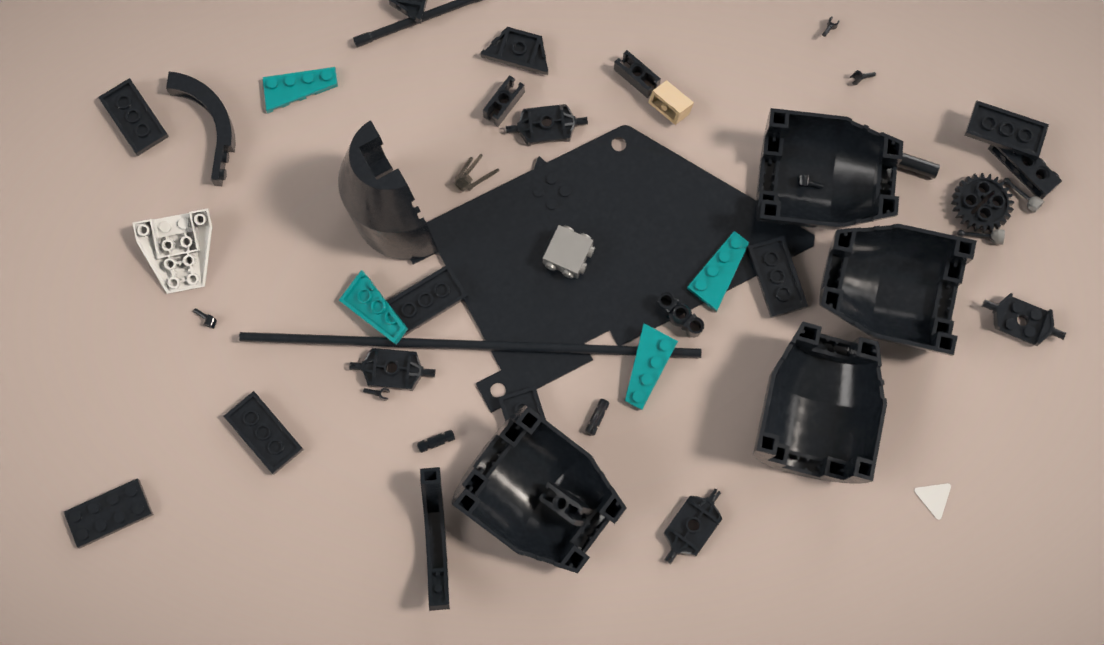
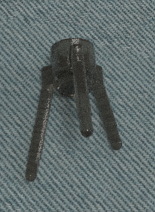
M480 154L471 165L473 157H470L460 173L455 177L453 183L463 192L466 189L471 191L473 187L499 172V169L491 171L471 184L473 179L469 176V173L483 155Z

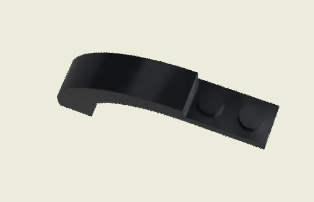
M169 71L166 89L170 96L192 100L205 108L213 117L217 131V142L211 181L215 186L222 187L223 180H226L227 177L225 166L229 162V152L235 153L236 146L235 131L231 118L222 101L207 85L191 76Z
M440 467L420 469V484L426 538L429 611L450 609L441 472Z

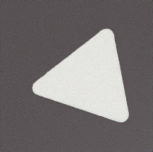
M947 483L915 488L914 491L935 518L940 520L951 485Z

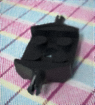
M566 104L523 109L517 125L506 126V133H520L527 146H531V143L564 139L570 142L575 127L577 125H588L587 117L576 118V116H573ZM544 119H549L552 121V124L550 126H544L542 124V121Z
M1013 293L1006 296L999 304L986 299L983 301L982 307L993 310L994 327L996 330L1035 346L1041 344L1048 336L1053 335L1062 340L1065 338L1066 332L1054 327L1052 309L1047 311L1013 297ZM1018 317L1025 318V326H1022L1017 322Z
M372 348L362 363L350 362L349 370H360L364 373L367 385L370 388L377 386L413 391L421 377H435L436 369H424L421 366L417 352ZM391 363L397 365V370L393 373L387 371V366Z
M714 488L706 499L698 496H689L663 534L671 547V551L664 560L667 562L671 557L668 562L670 565L679 554L696 557L721 522V514L714 505L721 494L720 491L717 492V489ZM690 520L698 522L699 528L692 531L689 529L688 522Z

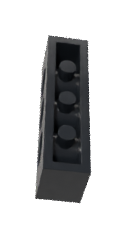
M993 145L988 147V150L1035 196L1042 200L1062 182L1059 175L1052 171L1042 158L1035 160ZM1023 161H1026L1029 166H1026ZM1036 174H1039L1042 179H1039Z

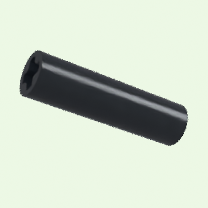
M903 153L902 161L897 167L935 179L940 164Z

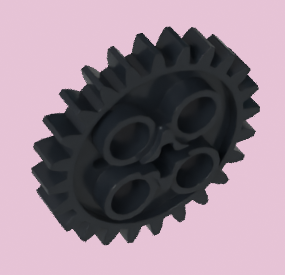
M974 173L971 178L967 176L964 179L965 181H960L959 186H956L954 189L956 192L953 193L952 197L954 200L951 202L952 205H956L952 211L958 212L955 218H962L960 224L966 222L968 223L967 229L974 226V232L980 228L982 233L986 229L992 232L994 228L999 229L1001 225H1005L1006 220H1009L1011 217L1009 213H1012L1014 210L1010 207L1014 204V201L1009 200L1013 194H1007L1010 188H1003L1005 182L998 183L999 177L993 180L991 179V174L985 178L984 173H981L978 178L976 173ZM979 188H983L985 193L980 192ZM991 192H994V195H992L987 200V202L984 203L974 214L971 213V211L975 209L980 202H982ZM966 200H970L973 205L967 204ZM993 200L997 201L999 206L994 205ZM980 213H984L987 218L981 217Z

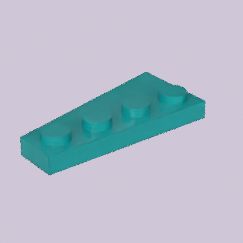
M335 67L262 77L267 113H271L279 107L289 106L290 103L297 100L307 99L306 97L310 95H317L338 87Z
M734 231L687 287L691 293L715 312H717L749 242Z
M361 270L339 301L397 345L408 328L367 274Z
M643 324L625 397L626 402L641 410L678 343L677 340L646 324Z

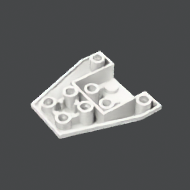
M209 208L170 217L133 222L136 242L167 294L205 287L212 234Z

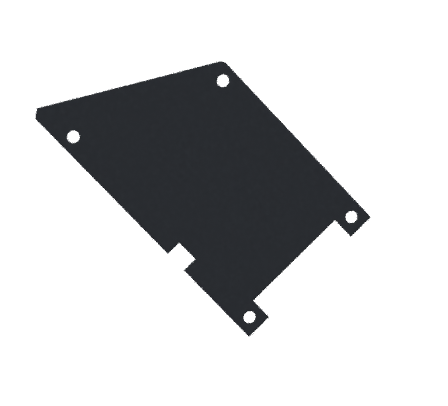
M622 125L426 222L438 251L422 258L410 260L414 265L439 252L445 266L447 264L450 265L467 293L468 298L464 301L485 341L585 344L610 331L617 345L622 346L641 336L643 324L655 329L670 321L669 317L664 312L659 311L656 305L661 293H672L679 300L678 303L688 305L691 310L704 303L691 293L687 287L734 231L749 242L748 246L784 236L791 258L814 247L815 235L800 226L757 221L755 199L631 126ZM615 138H622L626 141V148L622 151H616L612 147V141ZM550 173L557 176V182L553 185L548 184L546 181V177ZM536 186H541L544 189V195L536 197L533 194V189ZM562 186L570 188L571 193L568 197L560 195L559 190ZM551 198L555 199L558 204L554 210H550L546 206L547 200ZM585 198L590 202L588 206L586 204ZM558 225L562 227L564 225L569 226L574 232L587 234L593 240V247H595L591 258L587 257L585 272L583 275L579 274L577 279L565 277L558 270H549L543 264V257ZM747 248L727 291L756 277ZM664 298L661 300L664 306L671 305L668 299ZM682 311L675 312L677 317L684 314ZM491 351L501 371L475 384L492 413L501 408L498 398L491 394V387L494 384H503L506 388L505 395L533 386L537 390L593 361V358L590 354Z

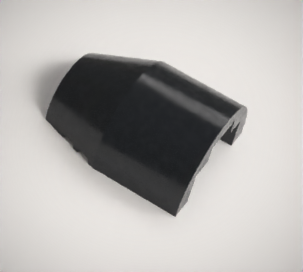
M771 108L766 123L759 165L756 196L757 221L838 230L896 217L899 207V196H895L897 166L902 161L904 141L884 132L879 133L872 130L868 125H861L852 121V118L847 116ZM798 175H809V181L824 184L823 189L799 185Z
M370 120L356 132L341 163L338 176L341 200L362 238L377 252L391 258L403 260L417 259L438 251L429 227L424 217L419 219L417 214L421 211L418 206L413 207L411 203L415 198L399 168L393 170L381 147L383 145L382 139Z
M903 224L838 229L834 234L828 252L820 288L819 305L873 339L953 356L958 336L952 335L954 326L952 315L958 286L963 281L965 266L974 258L977 240Z
M803 321L769 376L753 455L757 460L766 465L803 477L850 484L872 482L887 408V398L884 396L883 389L885 383L881 374L882 361L879 342L863 337L850 342L821 334L822 326Z
M523 406L517 410L488 441L465 473L452 499L454 507L517 554L531 557L575 573H579L590 558L586 552L609 521L615 524L627 509L605 477L603 471L595 462L593 456L528 406ZM548 482L559 484L594 509L592 514L582 513L581 515L578 513V510L575 513L579 519L585 518L587 520L584 527L571 524L539 500L542 493L553 498L557 496L552 489L545 487Z

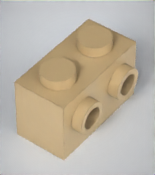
M667 80L652 91L648 102L675 125L690 114L694 104L692 100Z

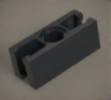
M628 50L623 53L622 61L618 58L614 62V70L646 98L651 95L652 87L650 85L647 86L644 80L654 85V88L660 85L661 78ZM620 62H627L630 65V68H627ZM639 72L641 75L635 76L633 73Z
M510 75L483 109V117L488 121L491 119L489 115L495 109L499 110L498 115L494 114L492 116L494 125L497 127L500 126L525 93V85L521 82L513 93L509 92L510 87L513 88L515 78ZM507 99L508 102L501 103L500 100Z
M548 482L545 487L552 489L557 496L553 498L542 493L539 500L571 524L584 527L587 520L585 518L579 519L575 513L578 510V513L581 515L582 513L592 514L594 509L559 484Z

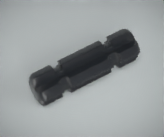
M602 398L599 400L598 408L596 407L590 419V424L585 429V432L592 436L596 434L597 426L599 427L605 415V410L609 406V401Z
M448 430L444 432L445 434L440 433L427 438V441L422 440L418 442L419 451L423 453L428 451V448L433 449L445 444L446 441L451 442L455 440L453 431Z

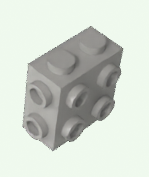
M558 225L543 257V264L549 270H558L565 277L577 279L579 274L583 275L585 272L587 257L591 258L595 250L593 240L587 234L574 232L569 226L564 225L562 227Z

